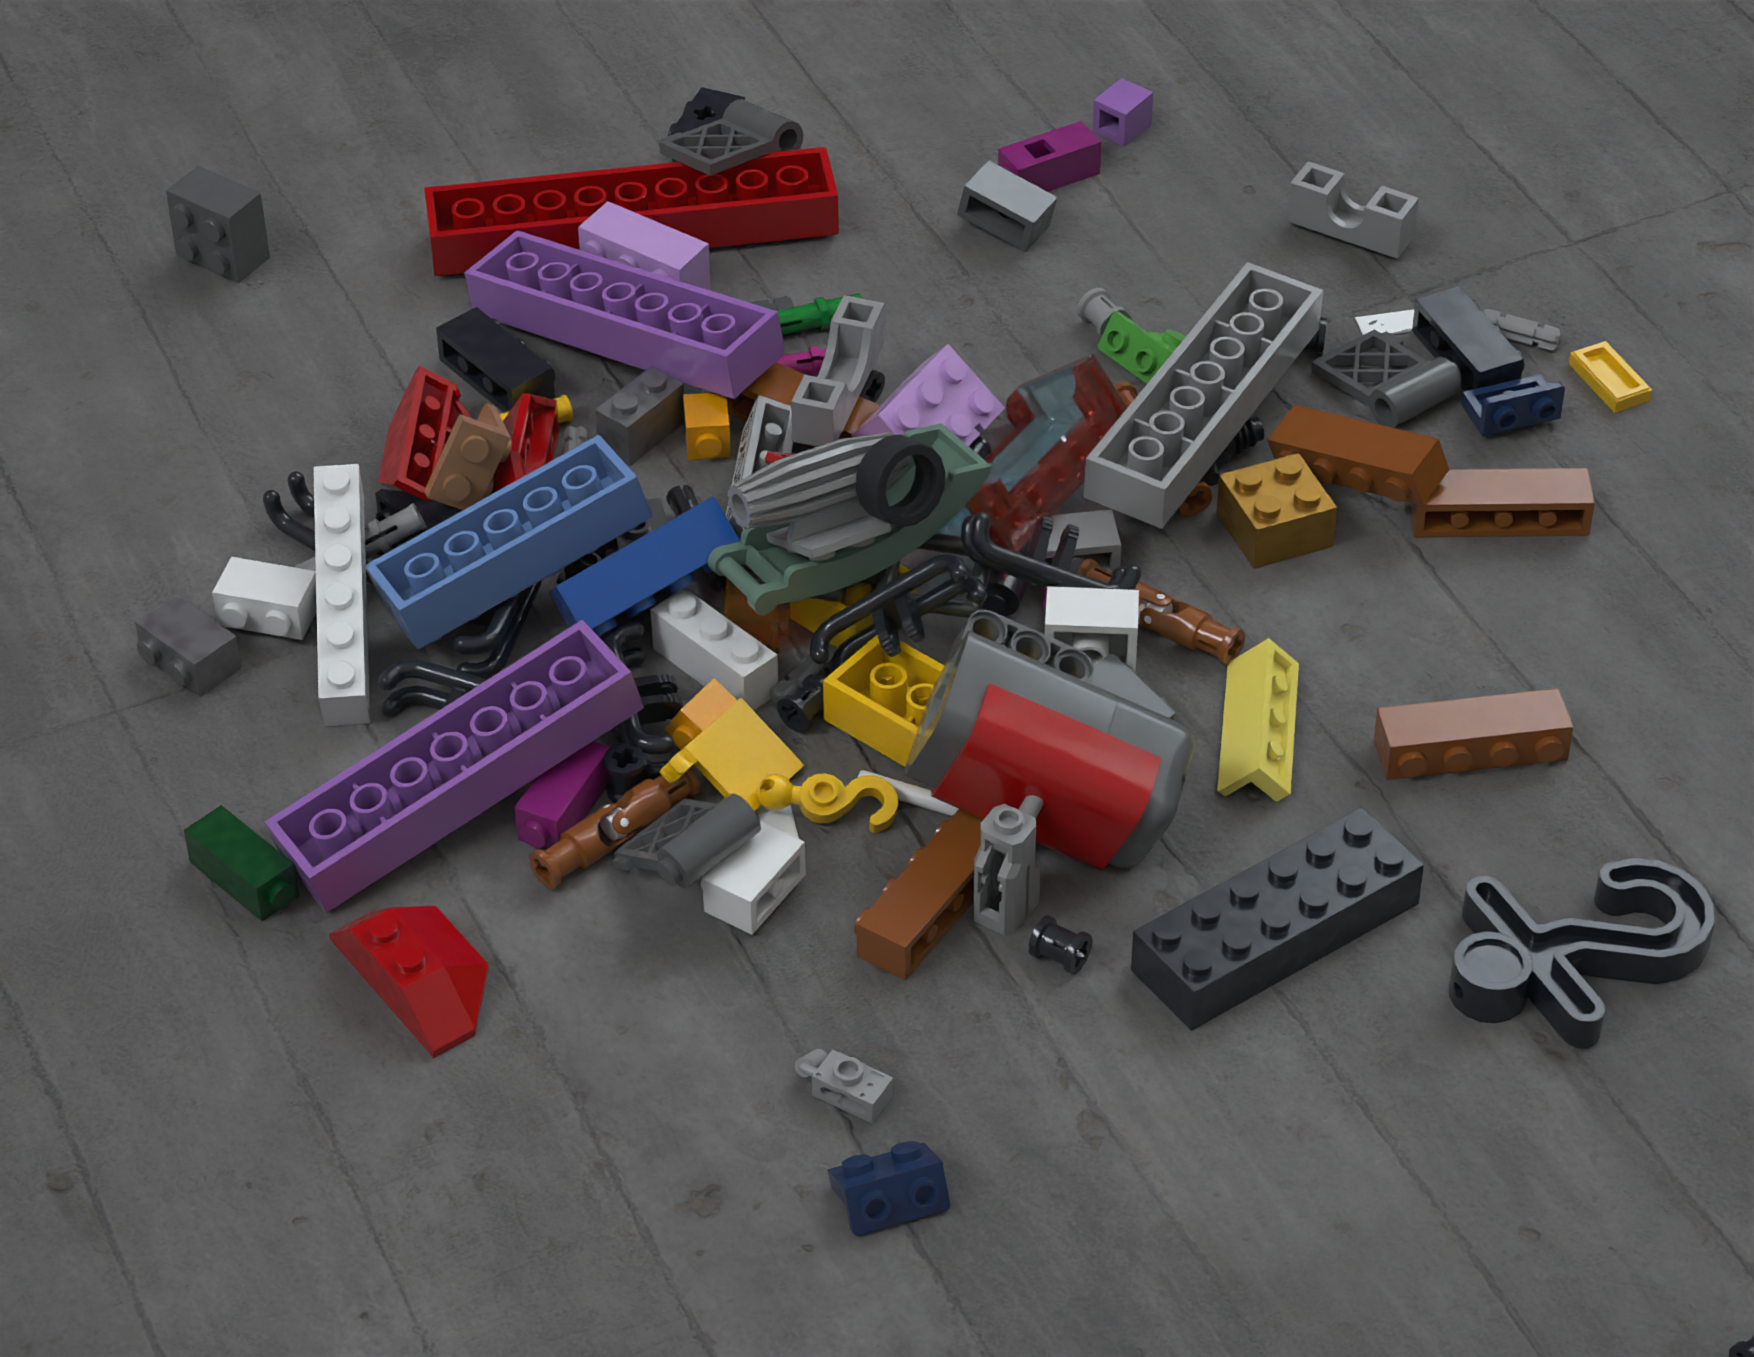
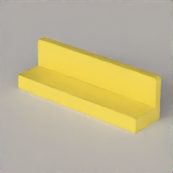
M1269 638L1231 660L1227 666L1217 791L1223 796L1233 793L1250 782L1254 783L1276 802L1291 794L1299 663Z

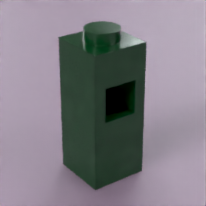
M222 805L184 829L190 863L259 920H265L278 910L287 907L294 899L299 897L294 863Z

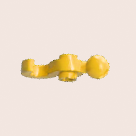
M827 773L815 774L809 777L802 786L792 785L786 776L771 774L761 781L757 789L759 801L766 809L781 811L790 804L799 805L805 817L819 824L837 820L850 811L862 797H876L880 800L883 807L870 817L869 830L872 833H879L887 829L894 822L898 809V796L893 785L884 778L875 775L860 776L852 780L845 787L837 777Z

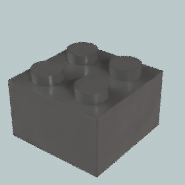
M201 166L195 167L166 190L177 256L237 283L241 282L270 258L260 192Z

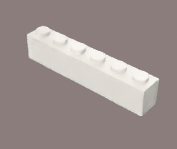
M359 464L316 466L313 468L318 699L324 726L370 723L364 493Z

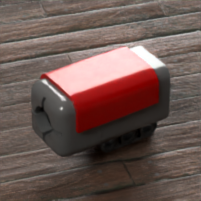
M977 610L971 614L953 642L946 665L933 686L903 775L931 787V797L983 820L996 806L1006 804L1019 809L1027 796H1037L1043 800L1044 805L1036 817V843L1100 870H1103L1107 864L1128 869L1144 860L1171 825L1177 811L1194 752V738L1189 729L1181 723L1092 685L1094 666L1088 655L1081 650L995 612Z

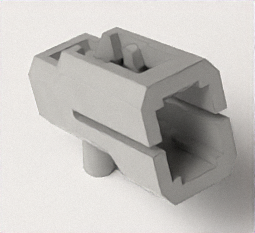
M1027 796L1019 809L1006 804L996 806L980 824V846L974 859V922L1004 936L1014 933L1024 922L1026 915H1029L1039 903L1040 867L1035 865L1036 817L1044 802L1037 796ZM1002 892L999 912L988 908L991 904V899L994 900Z

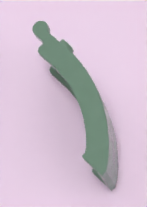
M942 423L907 430L904 436L933 447L942 458L945 468V488L939 504L929 517L913 526L899 527L890 524L891 531L876 536L874 543L863 547L847 546L836 550L834 557L823 561H811L809 557L787 552L785 548L767 541L766 533L789 526L790 523L743 529L740 542L719 546L710 553L708 565L717 575L726 576L748 598V605L759 615L769 614L778 604L799 602L805 598L848 587L898 562L936 534L981 488L990 475L991 465ZM913 457L910 464H908L909 467L906 474L886 485V498L889 506L901 501L911 489L915 478ZM746 564L766 584L760 585L741 565Z

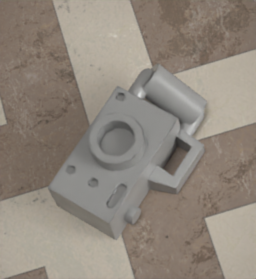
M815 1049L795 1062V1070L798 1075L812 1077V1096L873 1124L893 1097V1077L867 1066L854 1057H849L833 1049L828 1056L824 1050Z

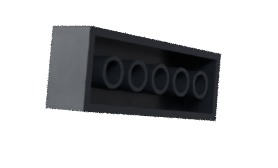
M1361 807L1134 930L1131 971L1192 1031L1418 905L1424 864Z

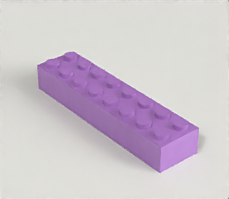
M518 230L464 272L472 309L478 307L490 318H495L500 323L644 370L652 366L683 383L735 399L785 354L778 311Z
M581 620L272 816L264 823L278 851L294 863L296 876L327 913L642 710L644 706L632 672L595 632Z

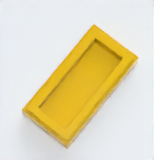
M1606 341L1570 353L1569 365L1614 413L1651 400L1652 389Z

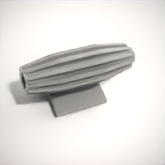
M888 432L840 439L774 461L729 487L730 490L727 494L729 497L728 505L731 508L732 516L735 518L738 526H742L744 530L790 523L789 526L766 533L767 541L785 548L787 552L809 557L811 561L830 559L836 555V550L847 546L863 547L874 543L876 536L891 531L890 523L869 516L860 505L856 493V474L863 456L871 446L886 436L894 435V433ZM908 456L898 462L890 473L887 485L906 474L912 456Z

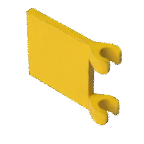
M739 698L687 746L672 757L660 770V773L670 784H673L695 765L725 798L729 794H737L755 812L762 805L758 798L757 789L764 778L771 774H780L790 779L804 764L742 698Z

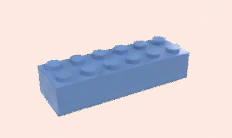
M597 435L366 564L365 568L383 606L418 650L429 643L439 640L443 635L462 624L478 618L482 613L508 598L515 597L524 589L547 576L554 575L561 568L586 554L596 551L600 546L614 538L635 529L639 524L652 518L653 515L637 476L604 439Z

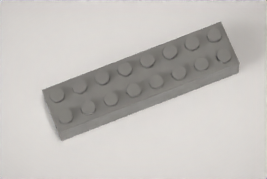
M1247 262L1088 455L1085 466L1084 498L1162 529L1319 330L1324 290Z

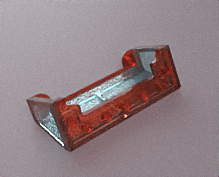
M1093 353L1025 382L1009 395L1006 402V415L1014 429L984 458L991 465L990 475L969 502L937 533L961 536L964 519L967 516H975L977 513L985 512L991 519L989 536L994 544L1018 552L1033 536L1042 515L1051 517L1085 482L1086 458L1127 409L1126 404ZM949 553V554H956V555L968 556V555H966V554Z

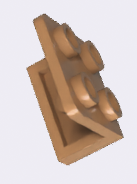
M486 403L477 420L459 414L424 490L427 498L465 510L490 496L494 484L493 475L498 464L504 463L508 458L512 445L511 437L496 406Z

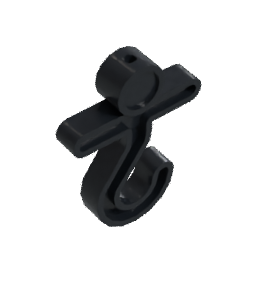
M1628 858L1609 862L1601 867L1594 896L1596 907L1601 912L1612 916L1634 912L1647 913L1657 917L1665 926L1645 928L1576 918H1564L1545 924H1536L1499 880L1484 875L1473 877L1466 885L1462 918L1474 934L1460 941L1454 951L1449 981V997L1454 1007L1463 1015L1476 1021L1487 1023L1511 1020L1521 1013L1528 997L1565 1042L1576 1048L1592 1047L1600 1038L1605 1005L1581 975L1652 984L1683 978L1701 965L1709 950L1715 925L1714 903L1704 886L1683 869L1659 860Z

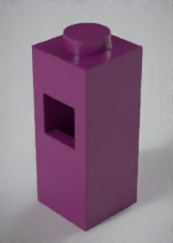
M1082 121L999 148L998 165L1049 192L1100 174L1102 142Z
M592 741L535 778L514 807L518 840L536 848L547 849L560 841V836L563 832L585 819L605 791L607 781L610 778L608 769L604 765V756L610 747Z

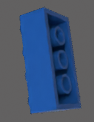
M713 496L553 588L549 594L569 628L583 620L599 637L618 625L614 617L624 611L630 619L656 604L657 601L653 595L664 589L667 596L674 594L694 582L696 578L692 572L701 567L706 574L712 572L713 570L708 565L710 553L719 546L740 542L716 498Z

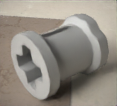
M1103 288L1089 290L1083 295L1077 306L1079 317L1086 322H1091L1097 328V333L1101 337L1113 311H1119L1131 320L1130 314L1123 307H1117L1111 301L1110 294Z

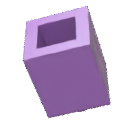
M1121 78L1094 99L1092 132L1117 144L1126 146L1152 124L1153 92Z

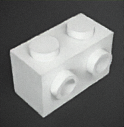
M231 557L212 592L217 623L221 626L303 640L317 612L316 571Z
M760 821L761 830L757 835L705 874L701 880L704 912L751 935L806 875L805 842Z

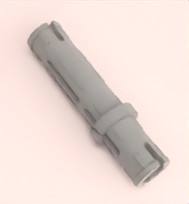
M414 503L380 522L377 519L368 522L369 528L365 529V544L396 526L397 529L365 545V559L380 551L386 554L393 550L392 545L427 528ZM315 556L301 564L295 565V568L316 571Z

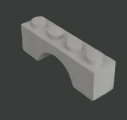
M843 296L831 320L828 345L817 377L804 374L791 401L792 442L818 447L839 439L885 343V303Z

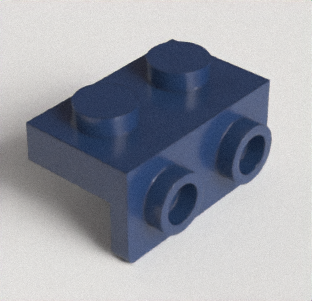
M1539 374L1464 391L1461 405L1483 437L1561 419L1565 387L1560 381L1547 384L1542 375Z
M902 1142L894 1145L891 1148V1152L873 1157L869 1155L852 1156L845 1159L841 1166L827 1169L831 1189L845 1204L850 1230L856 1236L946 1211L950 1208L943 1162L924 1142Z

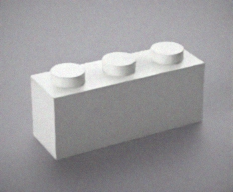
M686 588L681 589L651 609L654 650L704 687L715 678L737 700L742 698L753 711L771 700L770 689L778 682V658L776 653Z

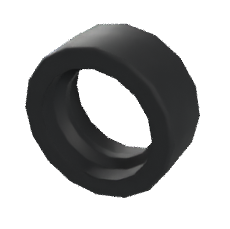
M904 435L884 437L871 446L863 456L856 474V493L860 505L870 515L899 527L918 524L929 517L939 504L944 491L946 472L942 458L933 447ZM908 456H912L915 463V478L911 489L901 501L889 506L886 498V485L890 473L898 462Z

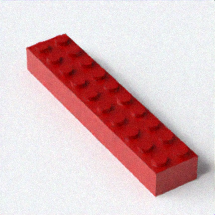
M826 147L771 152L711 176L681 162L424 187L434 276H454L466 272L517 230L580 250L578 227L606 202H611L709 243V248L741 246L770 241L780 242L808 237L820 238L839 234L838 192Z

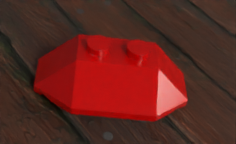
M418 366L389 425L378 483L391 490L403 491L422 500H432L427 498L424 492L459 414L470 417L459 400L461 394L457 384Z
M522 394L505 417L503 422L511 437L512 445L508 458L504 463L498 464L493 475L494 484L491 494L554 460L560 433L557 400L532 394Z
M436 905L391 907L370 911L329 933L332 943L433 1058L476 1035L478 1016L483 1002L489 966L486 960Z

